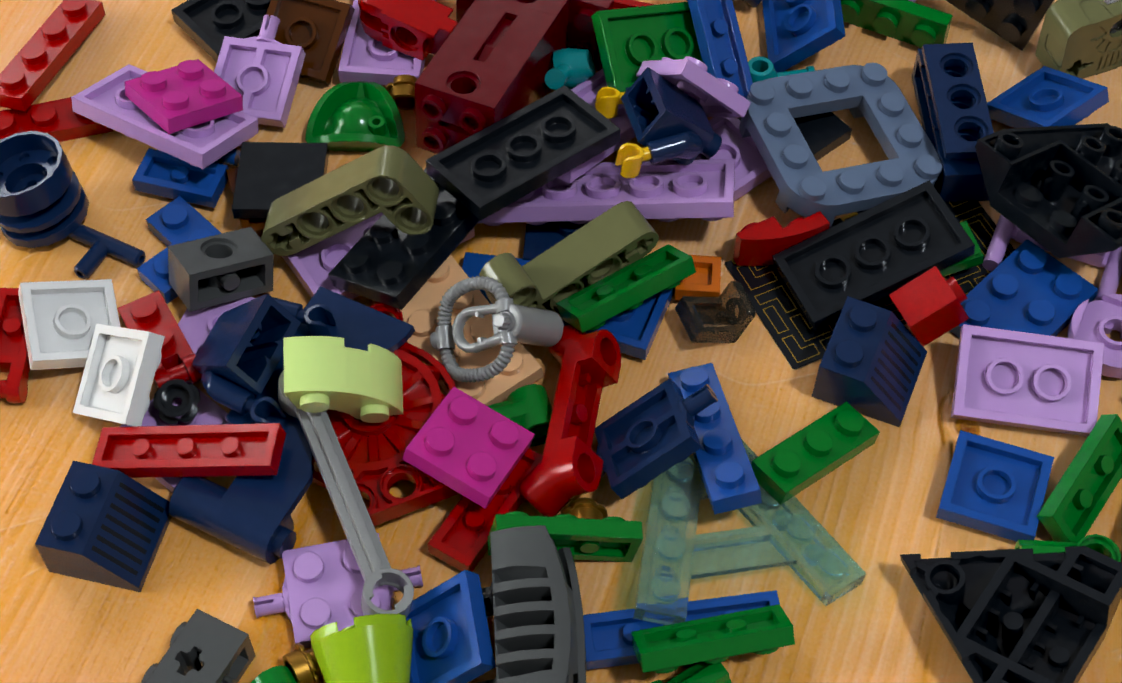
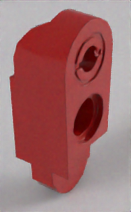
M358 0L360 23L368 36L382 42V46L424 61L429 53L434 55L437 53L458 24L457 21L448 18L453 12L452 8L433 0Z

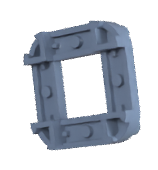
M867 63L865 66L847 65L774 77L754 82L750 87L747 100L751 104L745 116L741 117L739 124L740 134L742 138L752 137L779 189L775 202L784 213L791 209L801 216L808 217L821 211L830 222L829 227H831L837 215L868 210L929 180L934 186L942 170V163L939 160L938 153L897 84L887 76V70L878 63ZM849 109L854 118L865 117L889 160L822 172L794 118Z

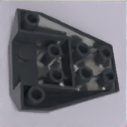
M1108 123L1002 129L978 139L975 149L990 206L1054 256L1065 258L1109 252L1122 247L1121 128L1111 126Z

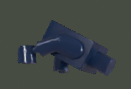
M265 294L224 312L218 318L205 342L198 348L196 357L193 360V367L202 374L201 382L208 395L216 402L241 415H245L247 412L250 413L256 424L269 423L266 418L275 413L286 418V414L272 397L266 396L255 400V395L261 394L283 355V338L293 337L301 323L307 325L311 336H331L325 324L336 325V322L329 307L325 304H315L307 310H303L302 304L274 298L269 294Z

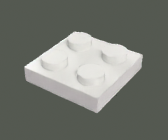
M112 279L22 282L19 285L18 296L30 370L85 367L96 323L121 327Z
M96 323L73 413L132 427L141 426L144 415L149 408V395L156 369L161 362V349L165 336L148 331Z

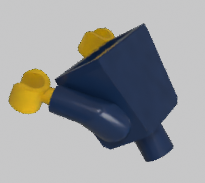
M649 67L643 71L631 87H626V92H620L616 88L606 86L602 87L596 95L595 108L607 119L615 118L618 113L619 104L624 105L638 143L645 146V148H641L634 143H624L619 148L615 165H622L620 175L624 178L637 177L643 161L650 160L654 164L672 159L685 166L691 164L699 154L710 158L720 149L722 138L713 131L701 104Z

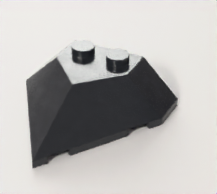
M1086 546L1065 547V552L1039 554H1033V548L951 552L950 558L921 559L920 554H900L903 565L974 683H1078L1104 640L1122 598V563Z

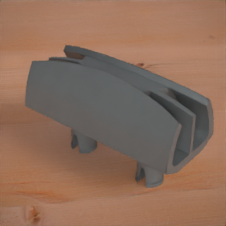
M545 525L512 527L490 532L492 584L490 587L482 588L487 618L494 615L495 679L479 683H586L583 609L576 567L570 548L562 547L557 550L555 542L550 537Z

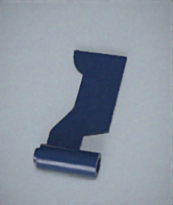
M321 286L303 309L307 310L315 304L327 305L336 322V325L325 324L331 337L344 338L345 347L368 351V345L372 343L394 352L415 332L413 325ZM301 323L293 337L311 336L307 325ZM284 354L261 394L255 395V400L267 396L272 397L278 403V380L284 370ZM231 410L226 416L228 424H256L248 412L245 415H241ZM276 413L266 418L269 423H280L286 432L277 475L237 476L228 489L204 477H183L171 496L169 503L170 515L269 564L282 558L283 551L293 549L296 542V532L293 531L294 523L291 513L313 481L314 456L299 419L285 413L286 418Z

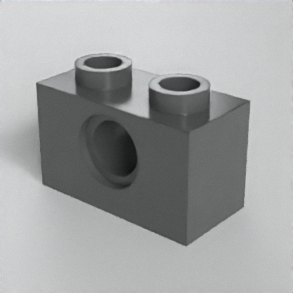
M252 227L168 246L169 284L190 312L273 291L274 254L262 242Z

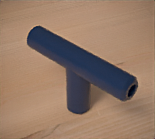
M83 224L68 235V237L91 247L74 267L75 274L82 279H88L107 255H111L136 267H139L145 261L146 255L143 250Z

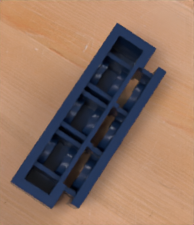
M973 43L923 44L922 48H918L912 81L922 127L936 149L939 160L942 163V170L934 184L935 189L944 202L989 201L975 145L978 139L993 134L994 131Z

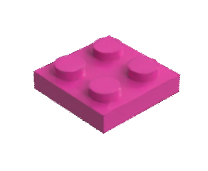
M199 59L186 60L179 63L178 66L161 71L146 72L141 77L125 81L126 97L168 134L243 110V96Z
M453 386L406 447L402 460L486 509L530 447L535 434Z

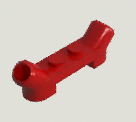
M566 325L559 342L549 347V352L561 364V370L547 430L544 453L538 465L519 484L520 493L546 517L556 516L574 496L594 492L598 488L604 461L591 449L602 388L618 383L622 357L616 338L605 329L587 334L586 332H580L571 325Z

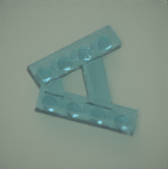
M742 440L751 463L758 456ZM690 455L684 461L677 463L652 480L633 619L663 625L685 622L691 579L789 565L819 600L827 606L861 585L866 573L795 496L780 505L760 485L762 503L738 509L753 527L696 535L700 500L708 499V495L694 455Z

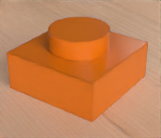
M690 255L693 259L696 273L681 280V283L675 287L674 300L719 303L722 257Z

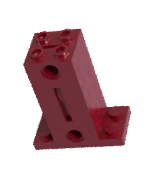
M456 0V21L458 24L415 82L416 147L438 154L542 98L548 89L545 83V74L554 68L553 52L562 48L588 49L593 56L595 69L597 71L603 69L591 16L597 11L613 9L614 0Z

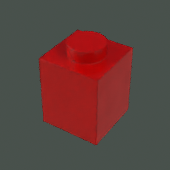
M936 266L889 294L914 336L923 347L969 319L960 304L968 299L954 276L945 280Z

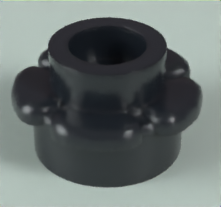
M172 379L164 383L157 390L153 398V405L156 410H159V417L165 423L172 425L177 424L179 421L187 423L197 415L199 411L197 404L200 402L201 396L193 384L188 385L182 379ZM176 398L182 400L180 406L173 405V401Z

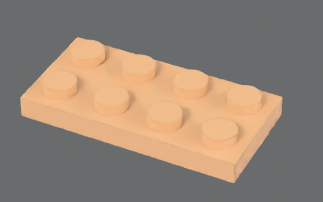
M451 254L401 310L404 322L413 325L415 332L405 343L412 344L428 352L441 364L443 362L440 355L441 351L434 349L430 343V335L432 332H435V327L438 326L437 323L439 322L437 320L439 316L438 311H440L438 307L441 306L442 296H444L448 289L454 286V284L469 278ZM480 290L470 291L456 300L452 309V316H450L452 318V326L461 310L467 307L490 304ZM372 300V301L374 302V304H379V303H380V302H377V301ZM492 314L485 315L484 318L473 316L465 322L463 334L467 342L475 343L478 337L489 338L494 336ZM518 343L513 347L515 351L512 353L513 357L510 358L511 362L493 378L471 383L459 382L454 379L453 381L457 389L489 406L507 401L508 396L513 391L525 385L533 384L544 377L542 367L522 343ZM455 344V359L460 368L476 369L484 367L497 358L502 345L478 353H466ZM442 379L438 381L439 388L443 394L447 395L449 390Z

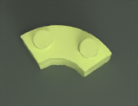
M295 336L283 338L284 393L297 409L311 413L323 412L328 409L337 410L367 423H380L387 421L389 416L404 414L402 361L391 351L372 343L368 345V351L345 347L344 338Z

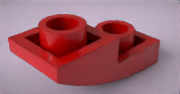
M819 211L806 218H796L784 228L774 216L759 223H750L740 232L736 233L733 261L737 266L774 265L773 255L829 229L830 222Z

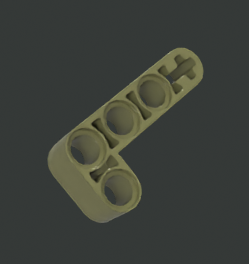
M388 145L382 146L273 201L268 212L261 240L273 254L290 256L381 212L403 233L409 235L425 234L431 230L434 223L439 188L402 148Z
M624 201L599 215L523 266L519 264L511 253H503L493 257L483 266L479 277L488 276L502 283L509 297L513 298L514 304L559 313L556 305L557 302L643 258L656 246L659 235L632 202ZM485 290L489 301L495 304L497 300L494 295Z

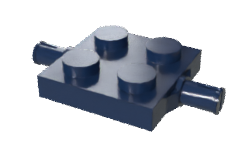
M669 378L595 428L594 431L598 441L596 454L604 461L601 477L607 474L611 489L621 499L646 486L651 480L702 448L694 428V418L696 414L718 401L712 388L705 384L704 387L684 399L681 389Z

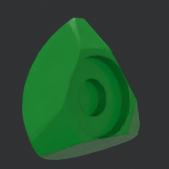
M364 81L343 82L329 89L314 107L307 125L305 140L307 143H328V149L332 151L371 152L386 145L400 147L405 142V132L398 107L390 93L382 85Z

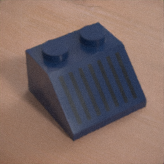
M847 296L819 365L812 397L837 406L847 401L860 414L900 427L927 351L892 311Z
M73 461L35 545L49 572L141 592L172 518L169 513L170 502L119 470Z

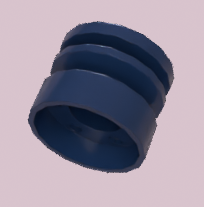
M38 131L15 133L1 139L0 227L4 236L16 246L27 248L49 246L65 239L81 225L87 215L89 201L59 141L48 133Z

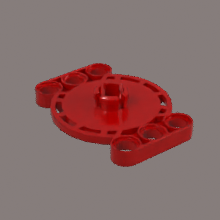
M383 303L369 306L404 322L400 309ZM404 343L400 348L392 352L402 361L404 414L389 416L387 421L380 423H362L361 419H356L350 414L337 410H326L360 494L363 498L370 501L367 510L374 526L459 494L402 460L406 447L446 397L445 394L441 393L438 381L442 379L449 392L453 386L456 387L455 382L444 365L428 352L409 343ZM313 470L312 482L327 489L321 474ZM400 480H409L416 485L413 493L404 498H396L389 491L391 486Z

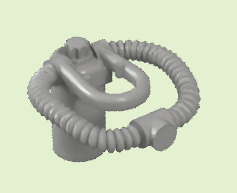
M472 276L454 284L442 296L441 306L438 307L440 310L437 317L439 321L437 323L438 326L435 327V332H432L430 335V343L434 349L441 351L442 365L445 366L452 379L466 383L479 382L493 378L502 372L508 363L511 362L510 358L513 357L512 353L515 351L513 347L518 343L543 347L556 345L563 335L564 325L562 318L554 311L514 304L513 298L509 297L505 287L497 280L488 276ZM479 289L489 291L494 295L497 300L495 304L467 307L460 311L454 320L453 326L451 325L452 318L450 316H452V309L458 298L470 291ZM492 314L494 336L489 338L478 337L475 343L467 342L463 334L465 322L473 316L484 318L485 315ZM455 344L466 353H478L502 345L499 355H497V358L492 363L476 369L460 368L454 355Z

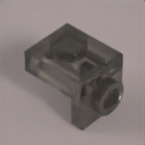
M731 281L719 297L683 296L675 307L692 343H735L756 315L755 309L739 281Z

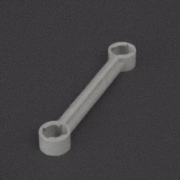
M283 370L278 380V403L285 413L299 419L365 582L361 598L362 612L364 615L402 614L407 618L414 596L413 584L405 573L391 568L327 412L311 413L297 409L284 393ZM383 585L393 586L403 593V597L398 603L394 604V610L380 609L371 602V599L374 597L373 589Z

